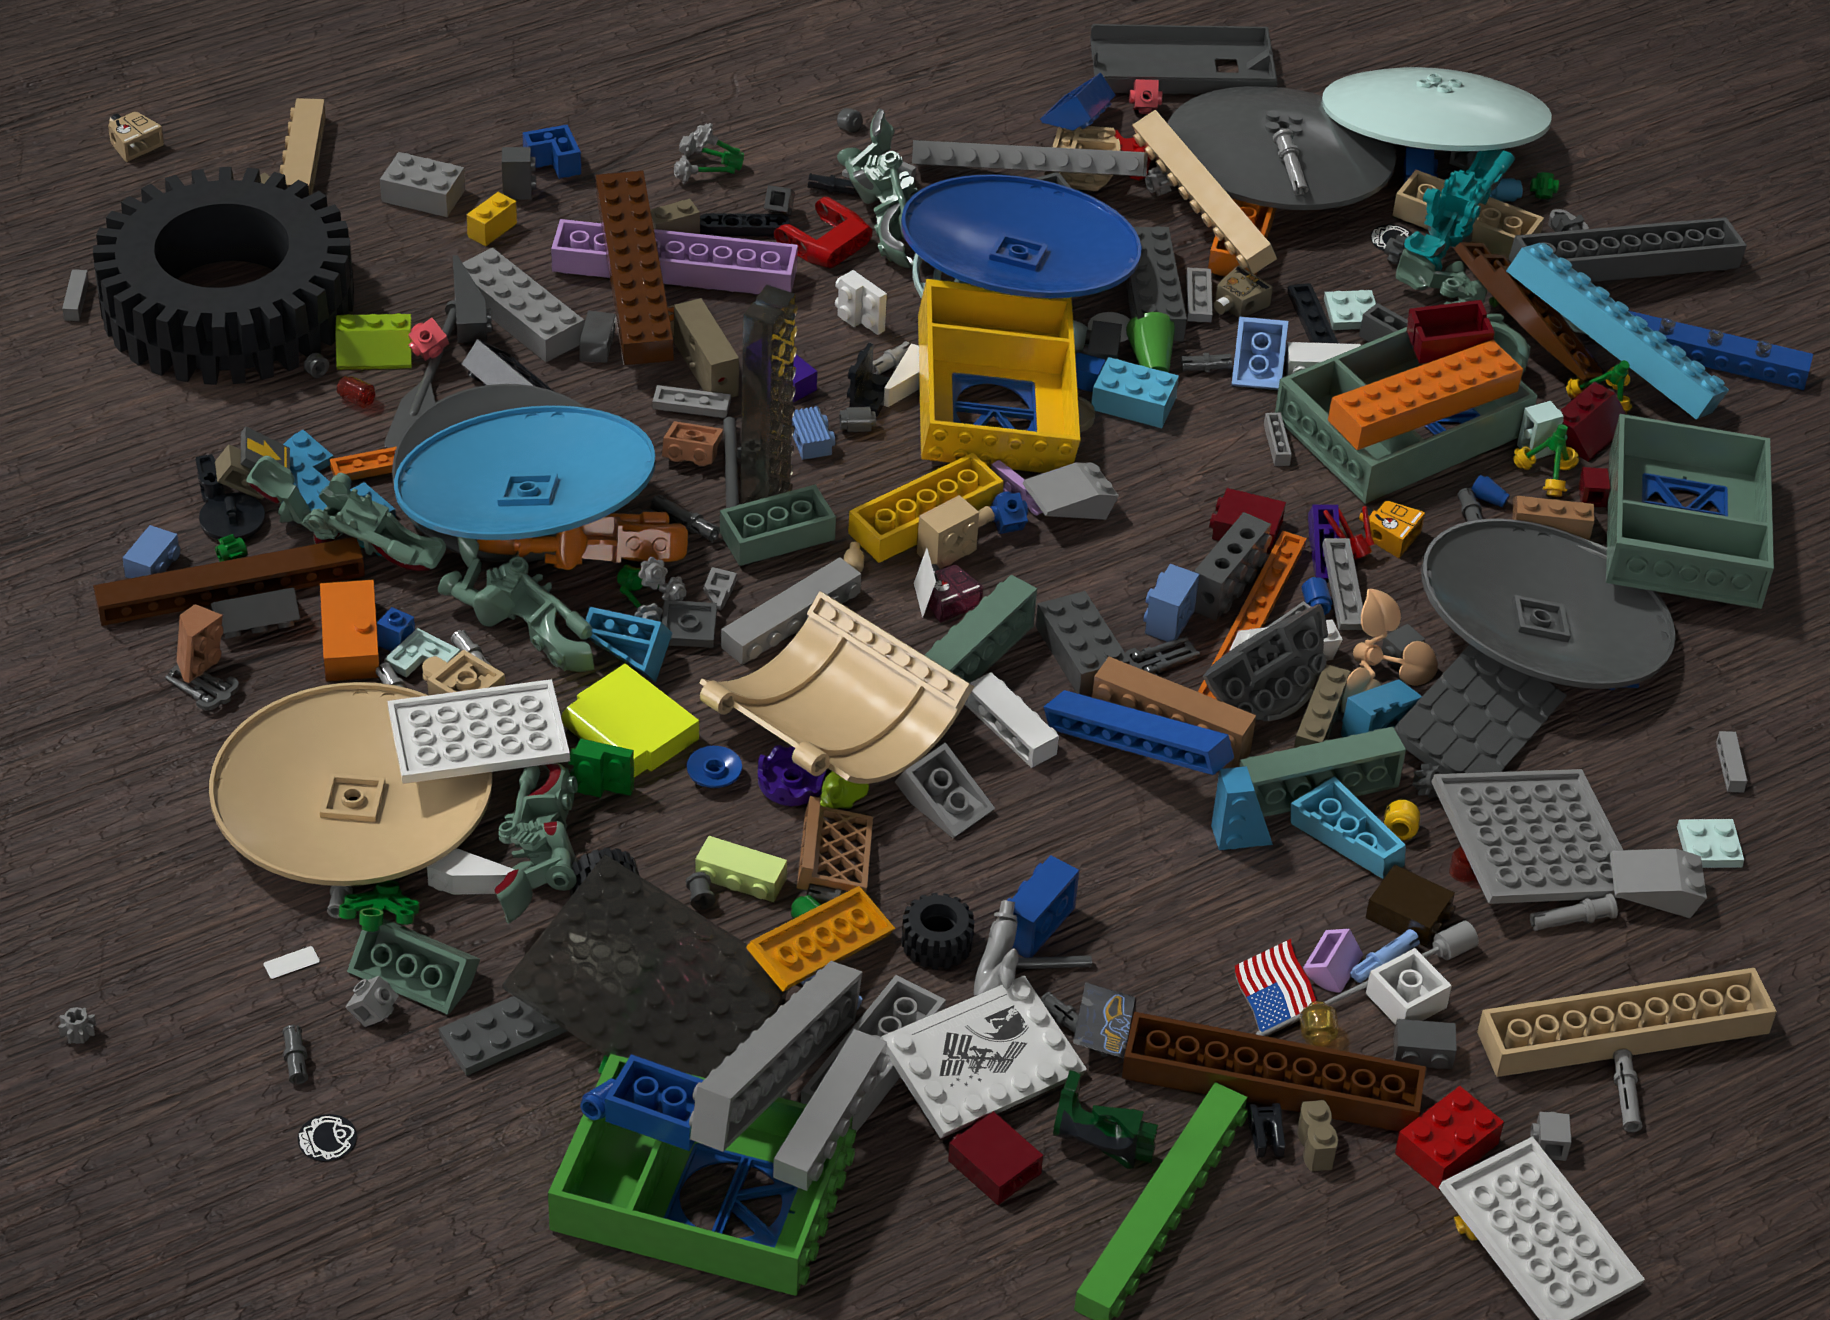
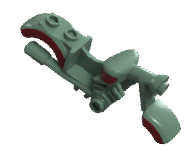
M270 456L260 458L246 479L247 483L263 497L275 503L283 502L278 511V515H281L280 523L295 521L310 531H314L315 544L335 541L345 533L363 541L366 554L371 555L374 551L395 565L413 571H426L435 568L446 551V544L443 539L423 537L411 532L389 512L388 507L372 501L371 496L368 494L365 497L359 496L357 489L350 491L351 479L344 473L335 475L328 486L322 489L318 497L327 507L324 510L318 508L312 511L296 485H293L294 475L291 470Z
M561 763L543 765L550 772L549 779L540 789L531 793V790L536 788L541 772L538 766L523 767L519 779L520 790L517 796L515 813L506 815V822L499 826V840L505 844L515 843L516 848H523L519 851H512L513 857H527L531 860L515 865L512 868L515 870L508 872L504 880L494 889L505 913L507 924L516 920L527 909L532 900V889L548 883L554 889L565 891L572 889L576 884V874L572 869V863L577 859L566 832V818L569 810L572 809L574 793L578 790L576 777L570 776L568 768H564Z

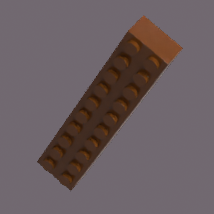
M644 171L596 175V195L624 365L674 361L673 336Z
M1134 1012L1124 1056L1122 1079L1205 1095L1208 1094L1216 1082L1246 1096L1247 1103L1268 1107L1272 1106V1103H1279L1281 1109L1299 1113L1301 1112L1303 1102L1324 1100L1331 1110V1119L1400 1132L1419 1117L1426 1066Z

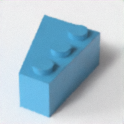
M590 607L586 621L592 626L593 633L589 639L656 682L672 632L660 621Z
M1398 679L1347 697L1345 714L1342 719L1341 735L1347 737L1377 729L1395 728L1422 696Z
M1247 766L1219 770L1211 824L1219 850L1273 845Z

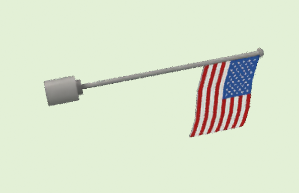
M1462 921L1434 936L1433 949L1421 955L1426 959L1436 954L1445 960H1450L1478 945L1479 940L1476 930L1468 921ZM1291 939L1235 965L1234 968L1238 986L1253 1011L1259 1030L1256 1035L1269 1036L1367 988L1368 981L1317 1005L1311 983L1295 957Z

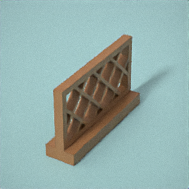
M810 796L804 816L796 888L808 891L809 883L850 891L860 886L866 893L873 817L820 806L821 798ZM823 817L832 818L837 822L830 824ZM852 824L866 825V827L857 830ZM844 828L850 834L843 836L837 830ZM830 834L835 840L828 842L823 836ZM856 839L862 846L856 848L850 841ZM842 845L848 852L841 854L836 847ZM827 851L833 858L827 860L821 854ZM855 857L861 863L853 865L848 859ZM840 863L846 870L840 872L834 865ZM826 869L832 876L819 875L817 872ZM854 875L861 883L849 881L847 877Z

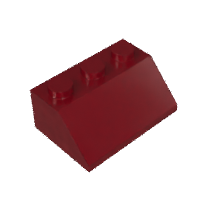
M1593 382L1560 410L1563 414L1562 424L1568 427L1566 447L1573 448L1580 458L1589 462L1613 442L1619 415H1627L1613 391Z

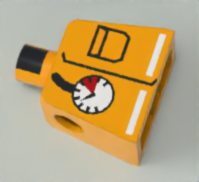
M1385 501L1377 511L1367 507L1371 536L1374 543L1400 559L1422 532L1425 512L1391 501ZM1363 511L1359 515V520L1364 522Z

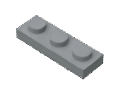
M1187 268V321L1212 322L1211 269Z
M657 385L652 401V409L727 418L731 394Z

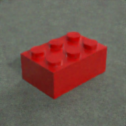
M1458 1086L1399 1132L1395 1154L1435 1188L1440 1190L1439 1186L1443 1181L1466 1170L1499 1144L1504 1121L1465 1089Z

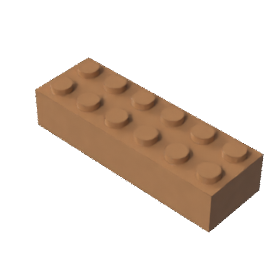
M1112 657L1106 659L1094 676L1092 698L1228 734L1234 759L1223 767L1224 769L1239 767L1240 760L1246 759L1251 753L1256 715Z

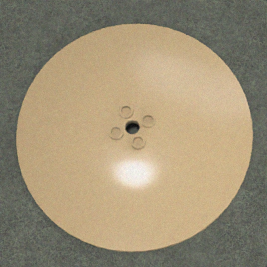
M366 682L338 683L306 689L283 697L258 710L241 723L224 742L215 758L209 779V797L212 813L224 837L237 851L256 865L280 876L305 883L330 886L366 885L400 878L434 864L461 845L477 827L488 807L493 784L492 772L403 784L387 701L429 695L389 684ZM350 797H358V798H359V799L354 800V801L348 800Z

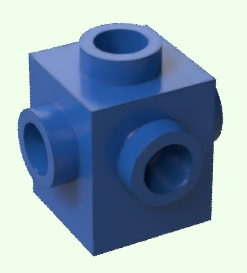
M1007 491L995 497L990 508L995 515L994 521L998 534L1023 530L1028 522V506L1025 500L1022 501L1020 492L1012 494L1010 491Z

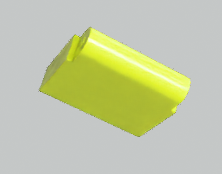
M623 664L579 693L577 700L570 704L561 715L563 726L579 739L634 750V777L646 769L653 771L699 740V720L627 664Z

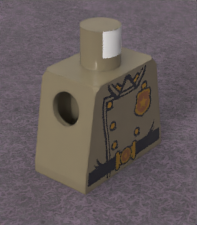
M1238 265L1219 282L1214 309L1219 314L1229 311L1238 318L1246 317L1270 306L1273 287Z

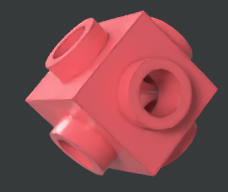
M1135 80L1134 90H1130L1129 103L1133 104V110H1139V114H1150L1158 108V105H1162V91H1158L1159 80ZM1143 95L1148 96L1149 99H1144Z
M430 318L425 323H418L411 329V333L408 334L411 341L408 346L417 357L421 355L425 361L430 357L433 359L439 356L443 348L449 344L446 334L433 318Z

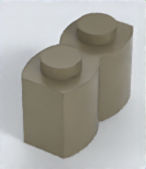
M1324 1100L1302 1103L1297 1128L1299 1141L1304 1146V1162L1311 1172L1332 1170L1338 1144L1337 1133L1331 1125V1110Z

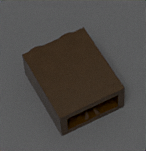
M1394 864L1370 897L1365 918L1400 935L1408 929L1414 930L1418 935L1417 939L1420 941V944L1426 947L1430 940L1442 931L1444 920L1449 921L1453 916L1456 908L1453 905L1455 892Z

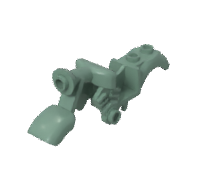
M1407 249L1403 250L1396 270V279L1411 286L1413 289L1438 288L1443 296L1450 298L1458 296V300L1452 303L1482 300V303H1484L1487 289L1479 279L1471 281L1468 278L1462 261L1450 264L1445 272L1435 271V265L1426 257ZM1487 314V318H1489L1495 332L1494 341L1523 368V375L1530 355V346L1518 332L1508 327L1502 321L1504 316L1501 314Z
M458 537V546L462 560L469 569L463 581L458 571L444 575L438 586L439 594L453 596L473 607L479 622L487 627H492L506 618L515 620L516 615H518L528 624L530 642L538 651L543 650L555 667H560L564 671L576 672L594 670L590 645L586 642H576L563 637L558 632L559 628L555 621L556 614L558 612L566 620V625L581 639H587L592 636V626L576 611L571 612L559 599L549 593L552 589L551 583H547L545 586L538 585L537 583L543 579V576L537 574L531 578L528 575L529 565L526 560L516 556L509 563L500 566L499 569L487 570V587L478 591L473 587L482 567L480 559L477 558L479 544L475 539Z

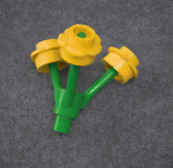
M1622 360L1620 364L1610 368L1604 375L1584 382L1581 378H1571L1566 386L1567 394L1571 399H1574L1593 382L1599 383L1606 380L1609 386L1618 390L1617 398L1627 414V411H1630L1632 408V404H1630L1629 397L1623 396V388L1630 382V376L1628 375L1630 364Z
M1559 424L1552 437H1549L1533 450L1527 446L1521 449L1516 448L1514 451L1515 456H1513L1514 463L1518 468L1529 470L1536 463L1535 454L1546 447L1554 451L1556 454L1553 479H1546L1545 486L1543 487V490L1547 491L1548 496L1562 497V492L1568 491V489H1565L1566 481L1559 480L1560 469L1570 470L1579 462L1577 452L1571 447H1566L1568 427L1563 424Z

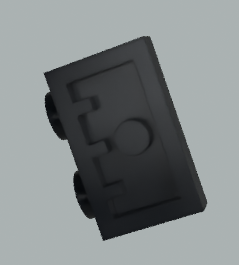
M868 343L864 350H860L856 364L851 365L849 369L848 379L850 380V386L847 391V398L850 399L849 407H870L871 411H875L877 417L884 406V388L890 378L872 373L874 344Z

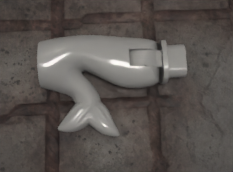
M1001 901L1000 911L994 913V917L997 918L990 928L986 949L976 973L974 996L1000 985L1008 989L1015 979V971L1019 959L1017 950L1015 948L1012 949L1017 932V916L1013 915L1015 902Z

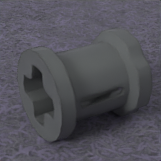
M696 872L687 877L685 882L687 889L691 892V906L696 910H705L712 907L716 900L714 893L710 891V876L705 872Z

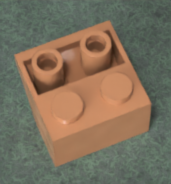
M196 604L180 614L177 664L184 682L190 683L211 666L217 664L222 654L220 642L223 634V615Z

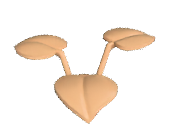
M1367 590V597L1361 612V626L1365 633L1375 638L1367 639L1365 643L1361 642L1354 648L1353 657L1356 662L1360 663L1361 667L1352 671L1347 679L1341 701L1342 713H1345L1347 697L1381 686L1379 681L1373 679L1375 672L1369 665L1375 666L1382 660L1402 664L1399 670L1400 679L1413 686L1429 682L1438 670L1435 653L1427 643L1414 641L1408 644L1403 651V659L1383 655L1382 649L1374 644L1386 638L1387 631L1396 630L1401 620L1400 609L1396 601L1388 594L1379 590Z

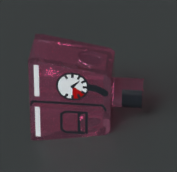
M932 564L936 583L928 604L939 623L974 610L983 599L984 589L979 582L958 565H952L941 570L937 564Z

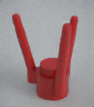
M1366 506L1362 508L1365 538L1362 534L1353 535L1339 509V520L1348 538H1350L1354 559L1370 554L1372 552L1370 546L1375 544L1371 536ZM1324 510L1323 514L1338 537L1346 538L1330 513Z

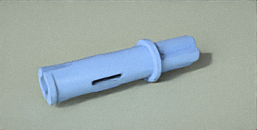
M1408 929L1377 952H1370L1366 955L1365 960L1352 968L1350 972L1351 977L1357 983H1361L1369 978L1370 971L1418 946L1420 941L1417 939V933L1414 930Z

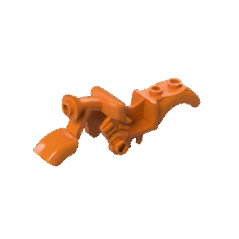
M643 511L641 514L611 513L592 523L556 533L555 536L512 540L477 539L480 551L493 554L515 555L519 552V557L523 558L530 552H547L545 553V563L554 564L555 568L571 570L577 564H582V558L613 561L614 563H621V559L643 562L648 561L650 557H654L656 560H663L664 562L678 561L687 554L688 531L682 524H669V515L666 512Z

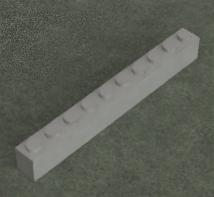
M913 140L912 164L1145 177L1147 175L1148 153L919 140Z

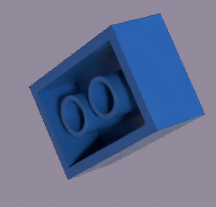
M1051 855L1043 864L1039 863L1036 866L1033 875L1028 881L1024 880L1021 883L1016 895L1006 900L1015 902L1013 915L1017 916V932L1012 949L1015 948L1017 953L1025 958L1033 957L1074 910L1076 905L1079 870Z
M631 1054L605 1097V1121L690 1151L695 1142L690 1140L692 1127L689 1126L690 1116L695 1107L693 1092L699 1082L702 1083L704 1079Z

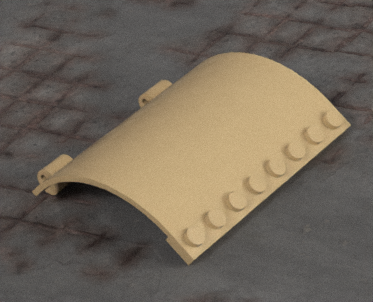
M819 591L808 610L807 615L809 617L803 627L787 647L768 664L739 679L723 682L701 679L699 682L703 685L700 692V700L722 715L729 713L735 708L795 747L792 755L793 762L813 776H819L829 768L845 780L859 784L876 783L892 778L924 757L948 731L975 687Z

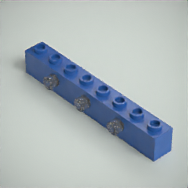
M1628 311L1634 316L1643 318L1648 323L1647 326L1650 329L1665 335L1668 343L1672 346L1680 347L1686 352V357L1692 361H1698L1704 367L1801 390L1805 388L1813 358L1812 353L1773 345L1767 341H1756L1726 334L1720 330H1709L1679 323L1669 318L1662 319Z

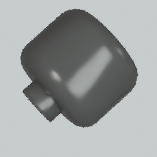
M844 108L839 112L837 124L840 129L853 133L862 126L863 117L859 111Z

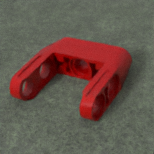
M823 197L815 203V209L822 221L835 228L819 239H814L790 224L781 225L774 231L777 243L798 245L797 256L809 263L827 268L835 267L864 247L870 241L873 233L872 228L857 213L829 197Z

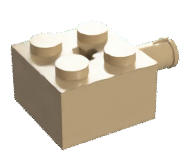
M959 495L920 515L917 554L923 559L927 548L931 564H936L940 569L951 565L966 555H970L977 549L978 528L994 521L995 515L993 510L989 506H985L977 511Z

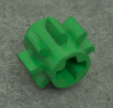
M1537 173V177L1531 180L1530 191L1535 192L1536 198L1551 199L1553 198V193L1557 194V191H1559V180H1554V174Z
M233 534L219 539L221 545L215 547L219 562L238 559L248 555L243 539L241 537L235 539Z

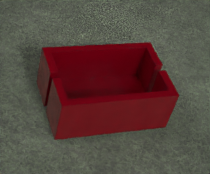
M1482 300L1409 309L1407 333L1412 346L1414 345V351L1419 364L1429 363L1494 340L1495 332L1489 318H1487Z

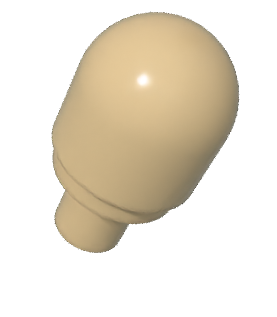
M851 542L850 549L845 552L843 560L861 573L864 568V555L860 550V544L858 542Z

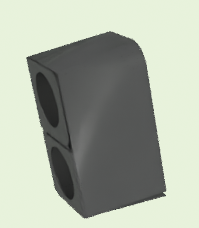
M588 310L580 339L579 361L607 363L615 335L616 314Z

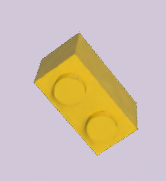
M497 192L466 214L468 237L486 247L517 224L516 201Z

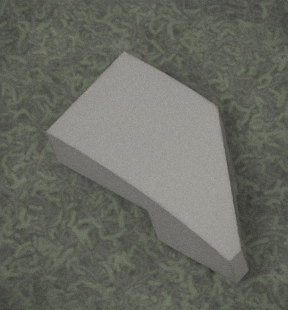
M712 567L703 589L711 603H717V610L721 611L735 586L737 573Z

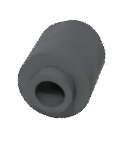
M846 407L845 410H840V430H846L847 433L871 432V427L876 426L875 411H871L870 407Z

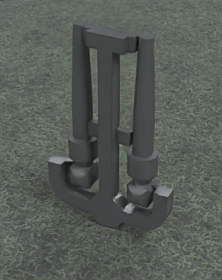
M1187 636L1152 648H1144L1141 652L1133 648L1125 653L1130 660V665L1154 675L1200 656V652L1189 642ZM1182 643L1185 645L1183 648L1164 655L1160 653ZM1154 654H1155V656H1156V657L1153 658V659H1150V660H1147V661H1144V662H1141V663H1137V662H1139V661H1142V658L1148 659V658L1153 657Z
M178 664L170 669V672L165 676V679L192 695L197 700L196 706L202 710H213L221 704L229 703L232 699L231 696L239 690L238 680L230 676L227 678V682H224L222 679L213 677L206 672H203L199 676L200 678L196 677L191 681L196 685L192 688L174 678L176 674L182 676ZM201 689H204L205 691L211 693L212 695L216 696L217 698L214 700L213 697H211L210 695H207L206 693H204L203 691H201Z

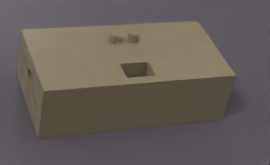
M702 298L674 305V344L703 391L731 394V398L739 396V357Z

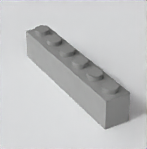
M839 557L722 628L721 648L742 665L751 659L757 658L761 653L778 645L779 642L790 635L796 634L803 627L809 617L807 612L819 591L841 604L856 597L861 590V573Z
M856 1029L852 1031L774 1157L773 1178L806 1191L813 1180L818 1181L826 1158H832L837 1147V1140L840 1136L844 1137L846 1135L852 1115H858L863 1104V1097L866 1093L870 1094L872 1092L879 1071L884 1072L889 1061V1055L886 1054L887 1041Z

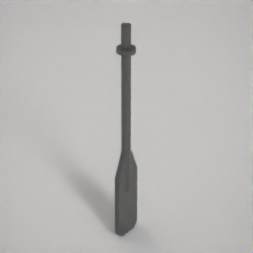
M455 298L453 301H449L445 307V312L448 316L442 330L448 340L456 322ZM446 347L443 348L439 356L430 359L422 381L401 399L384 442L385 449L397 447L407 427L425 409L435 403L431 384Z

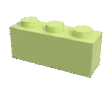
M708 836L695 859V873L705 872L710 876L711 883L774 902L787 879V860Z

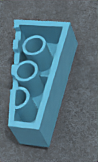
M1335 776L1291 803L1292 825L1380 878L1384 879L1394 864L1401 868L1405 866L1406 845Z

